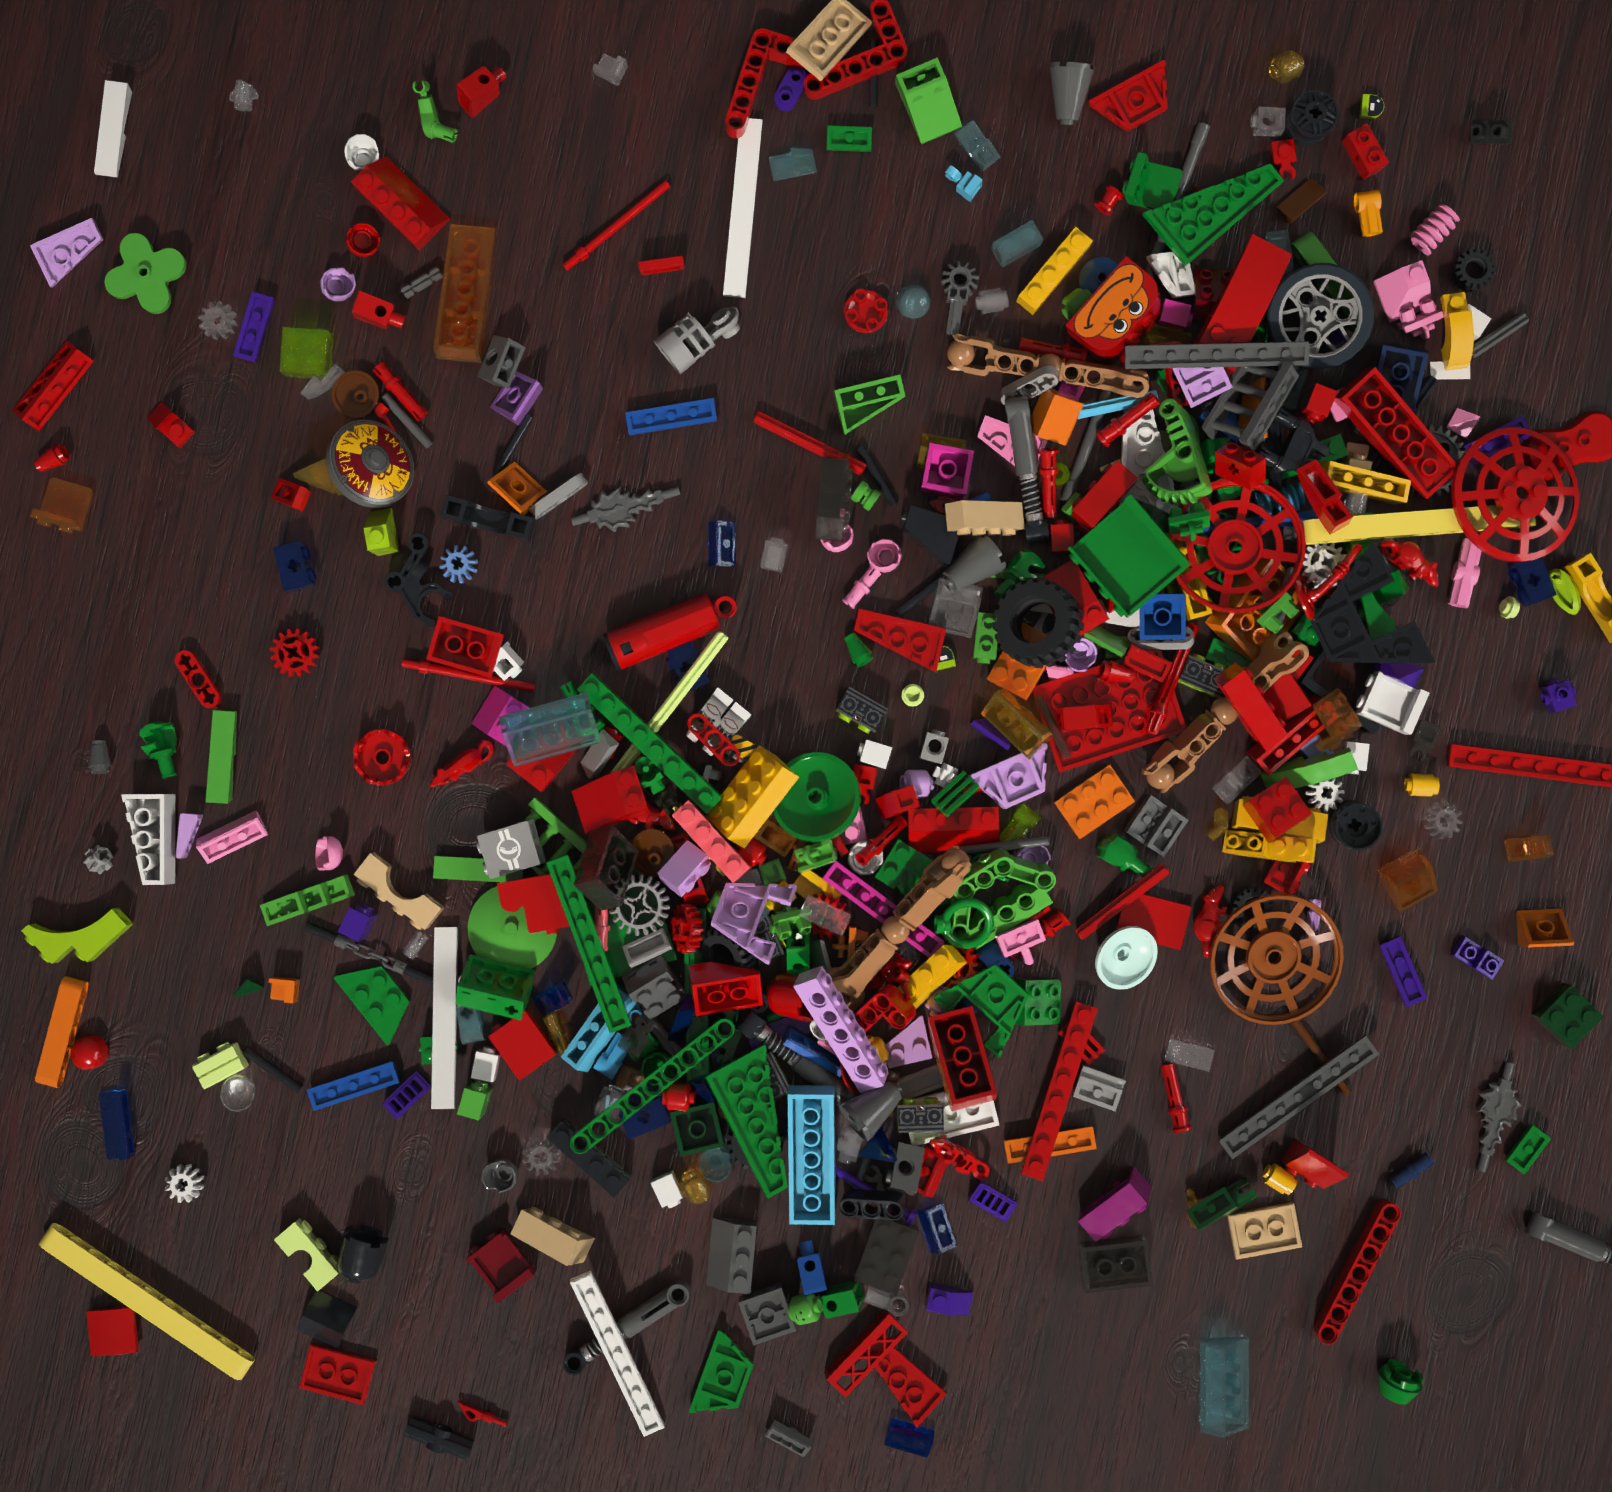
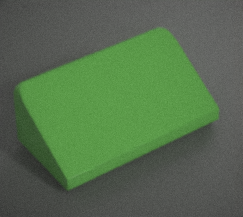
M1100 626L1083 634L1084 637L1093 641L1096 645L1120 658L1125 657L1131 645L1129 642Z

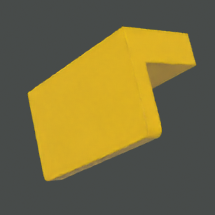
M812 870L801 873L793 883L797 885L796 892L806 900L810 899L813 894L818 896L821 892H824L825 896L832 893L834 899L842 895L841 892Z

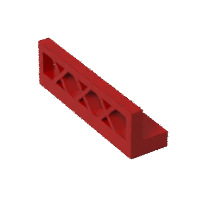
M66 340L12 411L21 420L40 431L94 360Z
M886 1307L824 1372L826 1380L846 1398L908 1333V1330L894 1318L893 1313ZM891 1324L900 1330L895 1337L886 1338V1330ZM883 1342V1350L879 1354H870V1346L873 1343ZM858 1359H867V1366L864 1370H854V1363ZM843 1375H851L852 1382L844 1389L837 1381Z

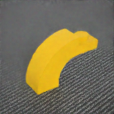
M1465 292L1445 294L1440 298L1445 321V342L1441 349L1444 369L1447 371L1467 368L1471 361L1474 344L1472 310L1468 311Z

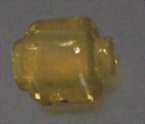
M1292 50L1278 54L1271 60L1269 67L1270 76L1281 84L1295 80L1302 74L1304 60L1300 54Z
M690 1169L682 1175L679 1188L689 1203L701 1204L710 1197L712 1185L703 1171Z

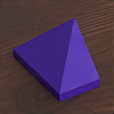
M1375 663L1372 671L1383 672V675L1416 688L1424 668L1411 663Z
M1003 716L973 720L969 724L1004 750L1010 748Z

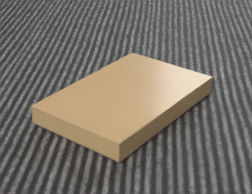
M1294 1202L1234 1212L1227 1216L1236 1260L1302 1247Z

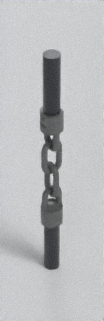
M309 922L304 927V931L330 941L335 946L342 949L347 947L358 956L365 959L372 958L381 962L384 967L402 975L406 974L433 986V976L408 966V963L391 956L384 957L379 955L368 946L349 942L348 937L340 934L336 935ZM359 947L368 950V956L358 952ZM388 959L395 962L393 967L386 964Z

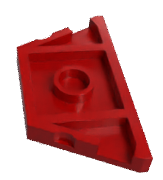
M1165 60L1088 101V105L1126 132L1160 115L1167 110Z

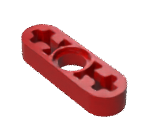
M187 650L177 653L175 664L201 705L206 708L218 707L222 702V695L196 654ZM183 656L191 657L189 664L193 668L197 666L198 669L191 671L188 665H182L181 662L184 661ZM197 673H201L204 676V682L200 686H196L193 683V676ZM206 688L209 694H215L213 698L214 703L206 702L208 695L205 691L200 693L199 690Z

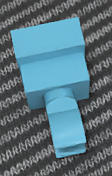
M952 165L945 171V177L958 183L956 192L971 202L982 187L983 179L976 174L972 175L968 171L963 176Z

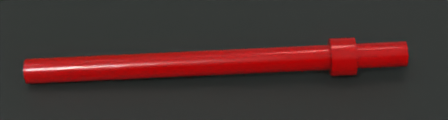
M664 180L585 246L577 248L574 251L575 254L562 264L565 270L568 271L579 261L583 262L586 260L590 252L670 188L669 183Z
M406 658L402 660V667L419 670V673L429 674L431 672L534 692L536 683L510 678L504 681L501 677L494 675L492 678L458 668L432 664L428 660L421 659V661Z

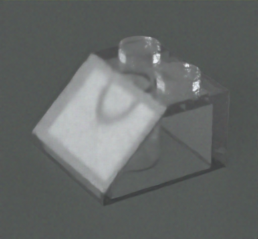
M939 578L928 625L946 628V633L971 638L981 604L983 588L970 585L958 591L948 590L944 586L942 578Z

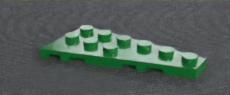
M1268 164L1239 177L1185 196L1182 199L1146 211L1142 215L1180 262L1186 266L1283 183L1284 180L1274 167Z
M762 1044L704 1077L765 1197L769 1199L788 1188L784 1160H782L781 1141L777 1128L778 1121L773 1089L770 1083L766 1044Z

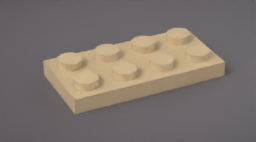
M831 0L788 47L786 53L818 80L822 81L868 30L872 21L847 0Z

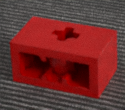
M1368 123L1350 132L1342 140V144L1362 180L1383 170L1389 163Z
M1230 441L1215 451V474L1252 490L1266 480V457Z

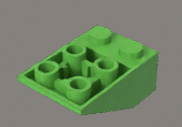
M938 58L896 75L895 85L921 144L962 127L946 76Z

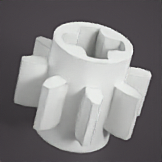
M945 763L942 764L941 768L936 766L932 774L933 777H936L934 783L945 788L958 776L956 775L958 769Z

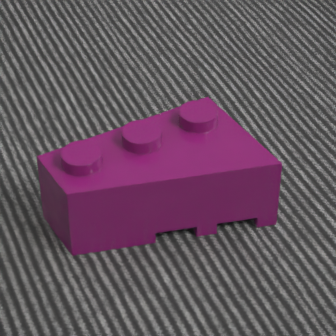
M1135 1167L1129 1170L1130 1175L1121 1183L1117 1180L1113 1184L1115 1188L1104 1196L1101 1194L1080 1213L1078 1222L1095 1242L1100 1238L1106 1239L1113 1233L1115 1227L1118 1225L1124 1226L1131 1219L1130 1216L1136 1212L1140 1214L1148 1207L1152 1186Z

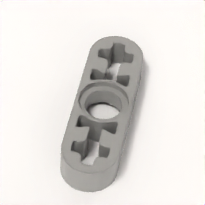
M1043 366L1003 387L1001 390L1002 404L1005 405L1004 399L1027 396L1029 400L1055 387L1058 384V370L1053 366ZM1027 384H1032L1035 387L1032 389H1027L1024 386Z
M582 473L577 474L529 508V512L535 520L539 519L585 487L588 481Z
M1139 627L1132 628L1128 633L1129 643L1144 650H1183L1190 648L1194 644L1193 631L1189 627H1186L1187 637L1185 640L1174 639L1172 641L1170 639L1162 642L1156 640H1135L1137 636H1140Z

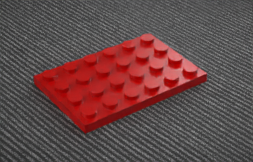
M1146 650L1164 658L1161 650ZM1124 658L1115 660V662L1123 665ZM1099 665L1087 669L1085 672L1074 673L1037 685L1032 690L1058 773L1181 734L1186 729V725L1175 691L1166 712L1167 718L1162 721L1156 735L1147 733L1146 726L1151 716L1149 711L1153 709L1163 683L1134 670V678L1131 683L1104 681L1103 678L1099 677L1101 666ZM1111 705L1113 727L1062 731L1060 708Z

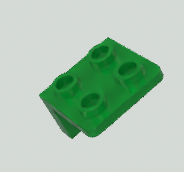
M1138 152L1136 159H1133L1130 165V179L1126 180L1123 186V194L1127 204L1153 210L1164 204L1174 202L1183 176L1182 170L1151 163L1147 154Z
M1013 978L1029 993L1015 1024L1023 1026L1059 1024L1061 981L1059 979L1028 980Z

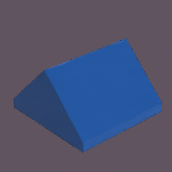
M1156 594L1139 609L1140 640L1186 639V594Z

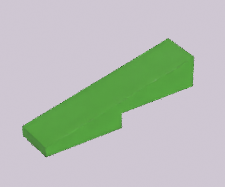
M213 710L206 802L228 804L233 800V760L236 755L237 711Z

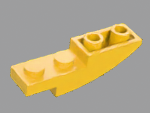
M1225 830L1222 852L1276 861L1314 863L1317 841L1307 838L1279 836L1268 843L1262 833Z

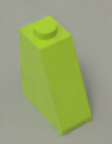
M392 508L369 512L363 528L367 551L377 556L400 552Z

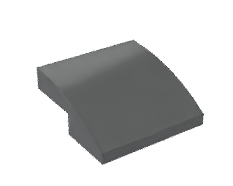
M1147 794L1123 831L1164 857L1188 822V819L1163 804L1154 796Z

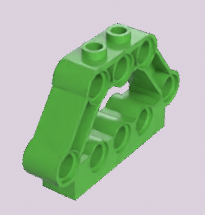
M996 849L991 853L983 854L979 857L978 861L971 864L968 873L960 886L963 884L968 886L963 890H959L958 887L951 897V903L963 898H972L976 890L991 887L994 879L999 876H1007L1028 883L1027 885L1016 886L1011 895L1007 897L1001 896L994 900L993 906L989 907L994 918L992 933L984 943L975 947L976 950L995 939L996 935L1013 928L1053 903L1047 892L1055 886L1056 877L1046 863H1033L1012 856L1004 849ZM1006 860L1003 866H997L1000 861ZM987 873L985 877L978 878L979 874ZM1047 874L1046 878L1038 880L1041 875ZM1028 895L1026 900L1020 901L1022 896ZM971 907L957 910L950 919L951 933L956 938L962 940H969L978 936L985 925L981 924L985 919L979 910L975 912L974 917L971 919ZM1009 907L1006 912H1000L1003 908ZM962 926L961 930L953 931L956 927Z

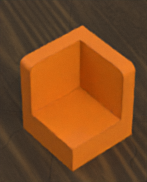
M275 976L268 979V983H272L271 999L284 1000V1003H295L298 1001L300 979Z

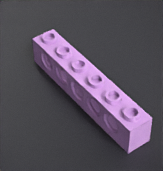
M823 966L800 973L793 987L859 1092L863 1093L884 1086L889 1073L888 1068L879 1058L876 1048L869 1042L864 1029L859 1026L853 1011L844 1002L842 994L834 986L831 976L826 973Z

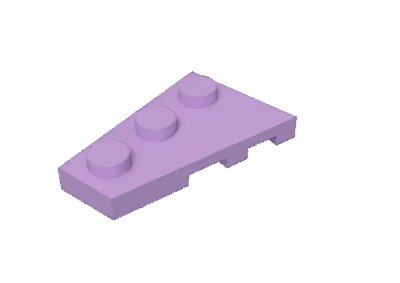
M90 218L30 245L49 286L53 288L100 244L103 238L94 219Z

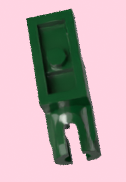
M741 1009L723 1012L725 1015L722 1016L717 1014L714 1017L713 1023L722 1017H727L736 1025L739 1023ZM722 1022L719 1024L718 1030L722 1034H728L731 1031V1026L727 1022ZM736 1026L734 1034L719 1046L726 1049L725 1052H720L716 1063L720 1065L719 1068L732 1061L742 1032ZM709 1037V1042L713 1044L712 1038Z
M1244 1177L1227 1188H1221L1186 1211L1197 1229L1201 1231L1213 1222L1225 1218L1259 1196L1253 1188L1244 1194L1238 1192V1190H1243L1251 1185L1249 1180Z

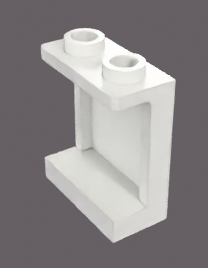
M1380 671L1370 674L1365 682L1367 689L1364 695H1360L1356 703V707H1358L1356 713L1404 735H1411L1429 696V692L1412 688L1383 675V672Z

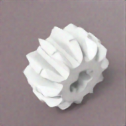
M1336 778L1308 785L1311 791H1305V795L1312 796L1308 799V804L1315 802L1314 808L1320 809L1322 807L1323 812H1327L1329 807L1336 809L1335 802L1342 803L1343 801L1338 797V794L1345 793L1344 790H1338L1342 782H1335ZM1323 789H1328L1327 797L1321 796Z
M179 1164L176 1169L169 1171L170 1176L166 1177L165 1181L170 1185L165 1187V1190L172 1191L169 1196L171 1199L177 1195V1202L181 1203L184 1199L186 1202H190L193 1197L197 1198L200 1195L198 1190H202L204 1185L199 1182L204 1179V1176H197L199 1168L192 1171L191 1164H187L185 1168L182 1164ZM181 1181H187L188 1185L183 1186L181 1184Z

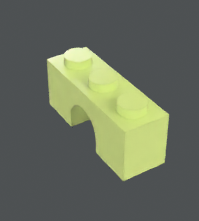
M299 1218L276 1237L274 1241L288 1257L297 1250H305L311 1255L312 1265L303 1275L319 1291L340 1273L337 1268L338 1258L335 1255H331L326 1249L325 1242L319 1237L316 1238L311 1232L312 1227L310 1224Z

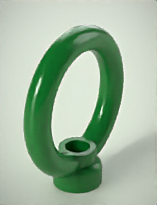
M974 898L959 899L951 903L942 915H935L934 917L935 933H942L944 939L949 944L961 949L974 948L984 943L992 933L994 918L990 908L984 902ZM964 907L978 909L985 919L982 932L969 940L958 939L950 931L952 915Z

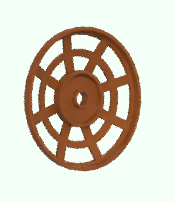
M1290 894L1261 896L1250 900L1233 911L1217 931L1209 957L1212 983L1217 994L1227 1007L1242 1018L1266 1025L1287 1024L1311 1014L1331 995L1342 972L1344 960L1343 944L1335 923L1326 912L1313 902ZM1276 899L1297 902L1290 913L1282 911L1263 913L1260 905L1261 902ZM1306 906L1318 914L1327 925L1329 931L1315 935L1309 924L1298 917ZM1252 908L1254 917L1245 922L1234 936L1224 933L1235 917L1244 910ZM1268 918L1286 919L1280 930H1268L1265 921ZM1256 923L1260 934L1255 936L1251 942L1242 939L1241 936ZM1294 923H1297L1304 929L1308 937L1296 941L1288 933ZM1332 940L1334 960L1330 975L1317 969L1320 960L1319 943ZM1222 941L1230 944L1227 954L1228 971L1217 976L1215 956L1218 943ZM1236 946L1247 950L1246 962L1234 966ZM1312 946V960L1309 966L1301 962L1300 949ZM1278 952L1279 957L1273 962L1268 960L1270 953ZM1250 970L1256 977L1253 988L1250 989L1243 984L1238 975ZM1296 971L1306 974L1297 985L1291 989L1289 988L1287 979L1292 977ZM1313 978L1325 983L1322 990L1311 1001L1300 1008L1297 1007L1293 996L1301 992ZM1232 979L1236 986L1249 996L1245 1009L1230 1000L1223 991L1222 984ZM1264 983H1278L1281 993L1262 994L1261 991ZM1258 1000L1265 1002L1285 1000L1289 1012L1280 1015H1259L1254 1013Z

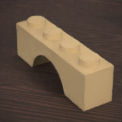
M375 852L370 853L354 873L358 877L356 881L365 888H372L375 891L374 895L381 901L385 902L387 900L393 905L392 909L401 916L405 914L411 919L410 923L419 930L421 928L424 930L428 929L445 907L429 894L413 899L398 894L390 880L392 866Z

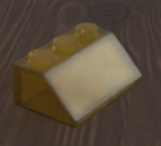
M1005 688L994 693L981 713L1029 760L1053 736L1048 727L1035 718L1032 712L1026 709Z

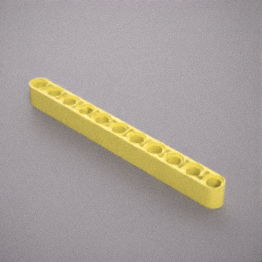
M1496 505L1487 506L1493 518L1500 513ZM1479 507L1464 508L1476 532L1483 531L1488 526ZM1453 508L1353 516L1347 526L1329 535L1319 519L1302 521L1306 545L1464 533L1458 524ZM1535 517L1529 519V527L1536 526ZM1507 518L1501 526L1506 529L1520 528V521Z
M52 1223L40 1240L39 1245L42 1249L230 1377L242 1380L255 1361L250 1353L63 1226Z

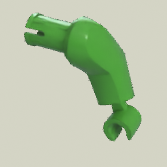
M422 80L423 89L421 90L419 82L415 81L413 83V90L421 95L418 98V108L425 136L429 139L437 137L454 143L458 130L440 124L432 94L427 95L430 89L429 83L426 80Z

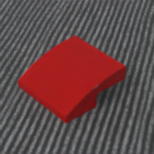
M128 1306L86 1311L91 1356L121 1355L139 1351L135 1311Z

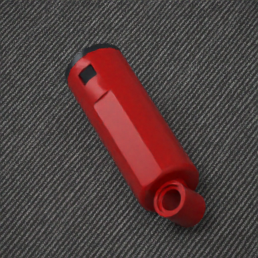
M703 593L603 634V638L617 671H620L719 631L721 629L719 619L732 617L737 609L736 602L727 594L719 595L715 600L710 601L708 594ZM725 600L729 601L731 608L727 612L720 611L719 604Z

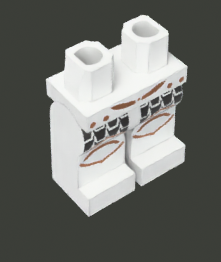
M717 688L698 714L705 716L730 741L735 733L751 717V714L735 702L721 719V716L734 700ZM698 717L692 721L694 730L703 729L704 721L702 718ZM689 730L686 736L696 743L698 738ZM714 733L708 737L710 739L708 743L711 746L719 745L721 739L718 734ZM706 746L702 748L710 756L714 755Z

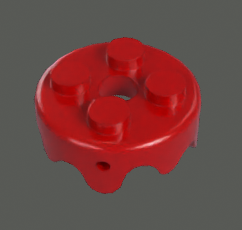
M385 729L370 731L358 740L353 748L354 768L362 776L363 780L369 784H393L403 778L409 770L411 764L410 748L404 738L396 732ZM381 751H385L389 755V760L385 764H381L377 760V755Z

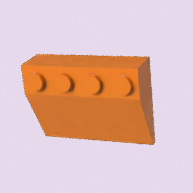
M1260 558L1254 566L1261 578L1269 571L1274 560ZM1281 563L1276 573L1266 583L1273 594L1281 588L1287 571ZM1243 573L1232 587H1244L1253 584V582L1246 573ZM1258 589L1244 594H1230L1228 607H1244L1260 603L1262 601L1260 598L1262 594ZM1294 590L1292 598L1299 612L1291 619L1287 615L1285 616L1284 626L1281 629L1287 632L1304 610L1296 590ZM1214 610L1205 621L1218 637L1251 663L1259 656L1264 641L1273 633L1267 628L1264 629L1257 622L1264 614L1260 610L1237 614Z

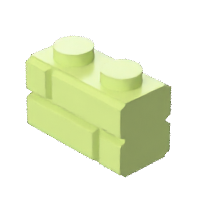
M228 1041L216 1047L217 1053L210 1055L207 1052L196 1058L198 1063L192 1065V1068L204 1089L249 1066L237 1042L230 1045Z

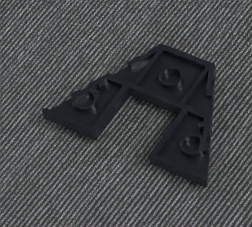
M1375 540L1371 542L1363 555L1355 562L1353 568L1341 580L1336 590L1324 602L1319 612L1314 615V619L1310 621L1331 663L1434 664L1436 662L1415 621L1372 641L1353 603L1395 582Z

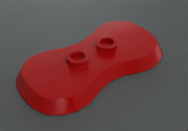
M1602 411L1586 412L1570 425L1563 428L1536 430V432L1546 436L1563 451L1572 467L1584 462H1603L1612 457V419ZM1532 436L1525 439L1522 446L1533 448L1544 455L1550 448ZM1522 453L1525 465L1535 469L1541 460L1532 455ZM1556 455L1552 463L1556 466L1561 476L1567 470ZM1547 468L1542 477L1545 481L1554 480L1552 472Z

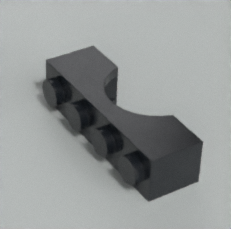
M445 495L440 517L447 521L531 542L536 520L532 517L488 508Z

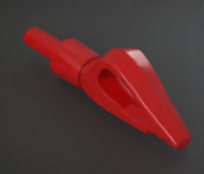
M459 1400L457 1402L469 1421L474 1422L481 1418L490 1424L494 1422L504 1427L507 1425L508 1421L495 1417L494 1413L483 1411ZM467 1411H471L475 1416L471 1417Z

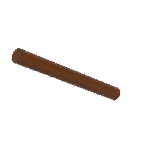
M1300 1020L1291 1022L1321 1065L1326 1063L1329 1059ZM1344 1080L1337 1084V1087L1344 1096L1351 1092V1089Z

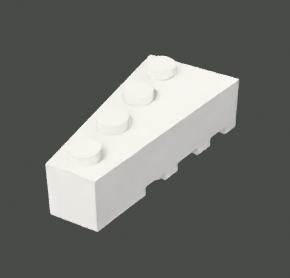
M121 794L127 809V822H130L133 834L131 835L132 843L135 844L137 851L136 859L142 885L175 884V794Z

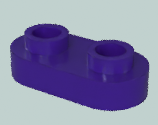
M793 67L786 72L774 96L775 105L779 110L790 111L797 104L804 91V79L807 76L803 69ZM798 75L800 80L794 81L792 77ZM783 95H788L790 98L789 100L784 101L781 97Z

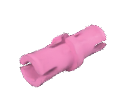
M869 566L859 581L856 580L853 583L855 586L842 601L854 609L864 594L870 592L869 588L881 573L874 570L872 566Z

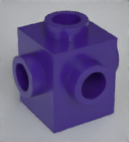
M1559 677L1546 681L1547 685L1540 687V699L1543 705H1546L1548 713L1577 706L1574 697L1576 696V690L1569 680L1561 681Z

